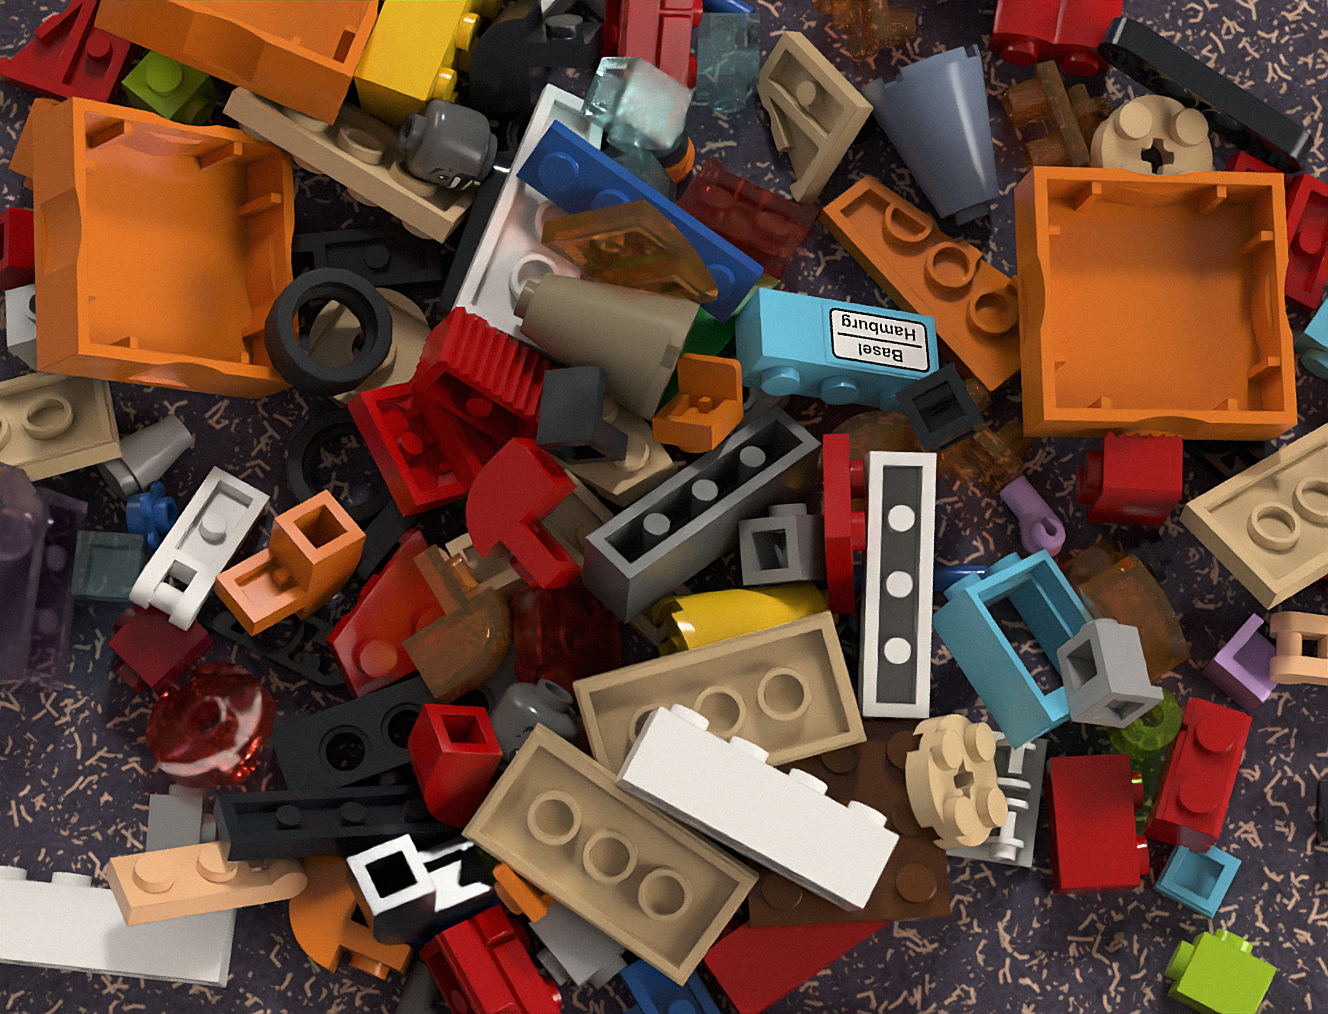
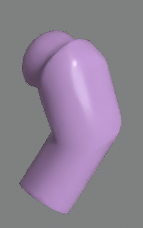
M1024 475L1020 476L1004 488L999 495L1019 519L1021 542L1024 549L1031 555L1046 549L1050 556L1053 557L1060 552L1066 537L1063 524Z

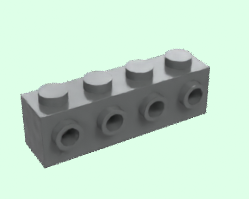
M775 405L723 441L713 451L710 450L585 537L582 584L624 624L628 623L740 543L738 525L740 520L768 517L769 506L794 504L814 489L821 443L781 407Z

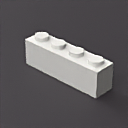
M870 451L865 455L863 511H865L866 550H862L857 704L861 716L929 718L936 453Z
M673 704L670 711L660 706L650 713L616 777L614 785L848 912L864 909L900 837L883 827L887 820L885 816L856 801H850L848 807H845L824 795L828 786L808 773L792 768L789 775H786L765 763L769 754L745 739L733 736L730 743L707 732L706 729L709 721L684 706Z
M0 866V963L226 987L236 908L126 926L112 890L92 888V877L53 872L51 883L26 880L27 870Z

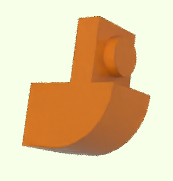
M326 489L275 517L269 547L217 575L213 591L251 637L293 613L302 621L325 605L350 579L360 561L366 534Z
M336 855L306 857L302 867L308 878V883L300 894L290 898L289 903L291 927L296 940L305 953L319 966L332 974L335 973L344 950L353 953L349 966L385 981L389 970L405 976L415 951L407 944H382L374 938L370 928L357 923L362 911L346 880V859Z

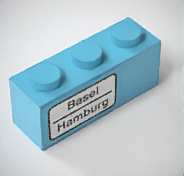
M758 288L735 317L737 360L741 363L742 386L762 389L769 395L784 396L796 394L821 398L825 403L832 405L854 403L879 407L882 411L889 414H903L904 411L894 393L939 370L935 317Z

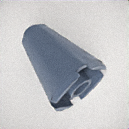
M977 44L970 46L966 50L964 46L900 68V73L895 76L896 81L884 84L882 77L861 88L862 96L874 107L871 112L941 219L953 216L956 225L960 226L992 214L988 202L999 198L1000 195L982 58Z

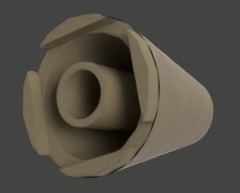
M544 273L539 284L529 279L527 280L513 315L523 319L520 333L567 367L596 365L606 372L605 394L638 418L642 417L652 421L671 380L677 360L681 356L700 310V304L689 300L690 298Z

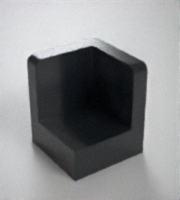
M595 365L545 370L536 445L569 465L626 461L628 435L602 420L606 372Z

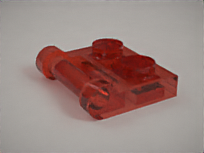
M709 156L697 178L676 205L763 266V273L781 281L808 241L819 219L822 208L807 201H804L802 205L794 203L726 171L727 164Z

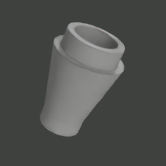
M169 414L163 420L119 439L123 457L98 463L96 466L113 492L123 501H127L131 494L148 492L151 489V483L158 481L183 451L194 444V441L184 424L174 414Z

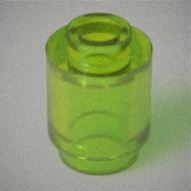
M1162 688L1164 700L1147 711L1154 718L1157 727H1146L1138 718L1125 728L1107 726L1109 738L1117 750L1123 754L1129 753L1131 758H1149L1162 751L1176 737L1181 726L1182 716L1179 704L1170 692Z

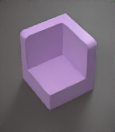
M1256 613L1251 615L1202 670L1206 677L1249 714L1253 713L1263 704L1278 684L1269 679V660L1276 656V647L1256 631L1264 622Z

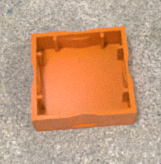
M101 0L94 27L333 126L385 0Z
M71 97L33 117L32 150L37 371L247 399L264 398L294 387L273 367L264 345L265 320L281 292L294 281L291 265V245L295 227L292 154L271 141L265 142L254 139L240 129L220 125H184L163 118L154 112L78 97ZM297 310L293 318V333L299 345V322Z
M1032 167L1014 188L1024 437L1104 438L1112 431L1116 437L1125 432L1130 438L1138 433L1143 439L1151 433L1156 439L1162 434L1168 439L1177 434L1182 440L1272 441L1298 425L1293 334L1289 326L1284 298L1285 276L1289 262L1284 173L1193 171L1179 175L1156 176L1120 168Z

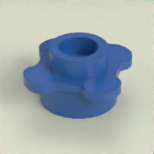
M161 481L152 482L150 492L131 494L128 498L126 520L132 541L136 545L148 544L151 553L155 554L178 520L175 501L172 497H166L165 488Z

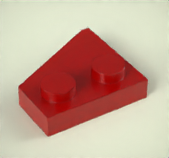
M70 0V4L64 12L52 15L34 31L36 35L34 40L10 60L5 56L0 60V82L54 99L61 103L71 97H78L114 104L122 85L121 82L127 74L138 44L94 27L101 0Z
M849 433L823 434L824 522L829 610H831V614H855L854 551L866 550L865 511H852V499H864L863 459L850 460Z
M410 528L403 532L397 541L401 546L379 575L373 574L358 594V601L354 609L341 617L325 639L351 696L356 699L382 689L470 640L421 530Z

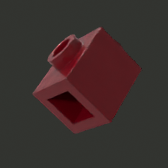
M137 604L133 605L118 618L112 627L115 635L107 644L120 658L111 667L138 694L148 685L161 698L216 644L209 633L196 620L193 621L187 631H184L169 622L171 615L150 604L145 609Z

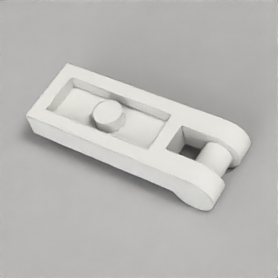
M214 466L139 576L128 599L145 609L150 604L171 615L170 623L187 631L213 590L215 577L226 570L263 513L270 496ZM168 574L189 585L184 593L163 582Z

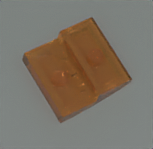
M644 199L553 218L544 222L541 244L582 270L581 279L690 298L689 300L698 304L717 300L719 288L699 254L676 226Z

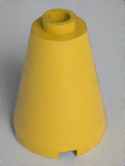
M810 581L667 597L654 603L652 608L653 625L656 626L666 621L669 630L668 640L660 643L658 646L660 657L829 611L828 590H819ZM832 614L834 625L836 626L839 624V614Z

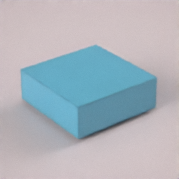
M1175 845L1152 889L1211 920L1242 861L1215 846H1211L1206 854L1202 852L1197 854L1188 851L1189 848Z

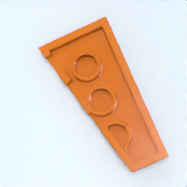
M866 175L822 209L818 220L903 312L935 317L937 349L950 363L953 362L957 371L985 401L1021 373L1018 282L1015 274L1010 279L981 259L983 253L963 239L958 243L933 226V218L870 175Z

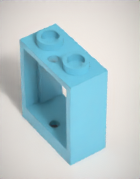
M1046 549L1021 560L1017 552H1014L988 568L984 572L987 578L981 580L977 572L967 575L943 593L949 602L932 615L933 627L1014 750L1071 719L1064 686L1046 696L1043 695L986 607L1008 597L1061 677L1056 650L1077 635L1084 624L1093 621V618Z

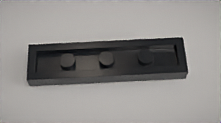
M419 784L217 794L213 809L214 819L227 862L359 854L406 834H409L416 850H426L461 836L465 829L446 825L434 818L427 809Z

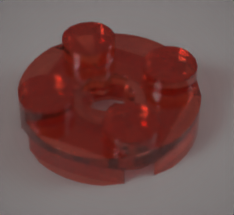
M578 575L566 588L542 589L539 585L537 588L530 586L520 589L514 595L512 602L514 612L513 634L517 652L514 670L518 681L537 685L540 679L549 680L561 686L572 696L573 703L571 705L578 704L573 687L574 681L620 669L622 658L621 636L616 618L611 611L602 613L599 604L592 597L594 594L582 584V576ZM564 636L571 639L572 649H569Z
M231 662L205 664L190 672L196 679L188 682L179 691L171 685L161 695L149 716L146 728L147 746L155 755L156 764L175 783L194 789L209 788L223 782L235 785L247 780L256 768V757L259 756L269 739L277 708L275 699L243 666ZM219 715L220 720L210 732L202 734L200 732L202 726L212 724Z

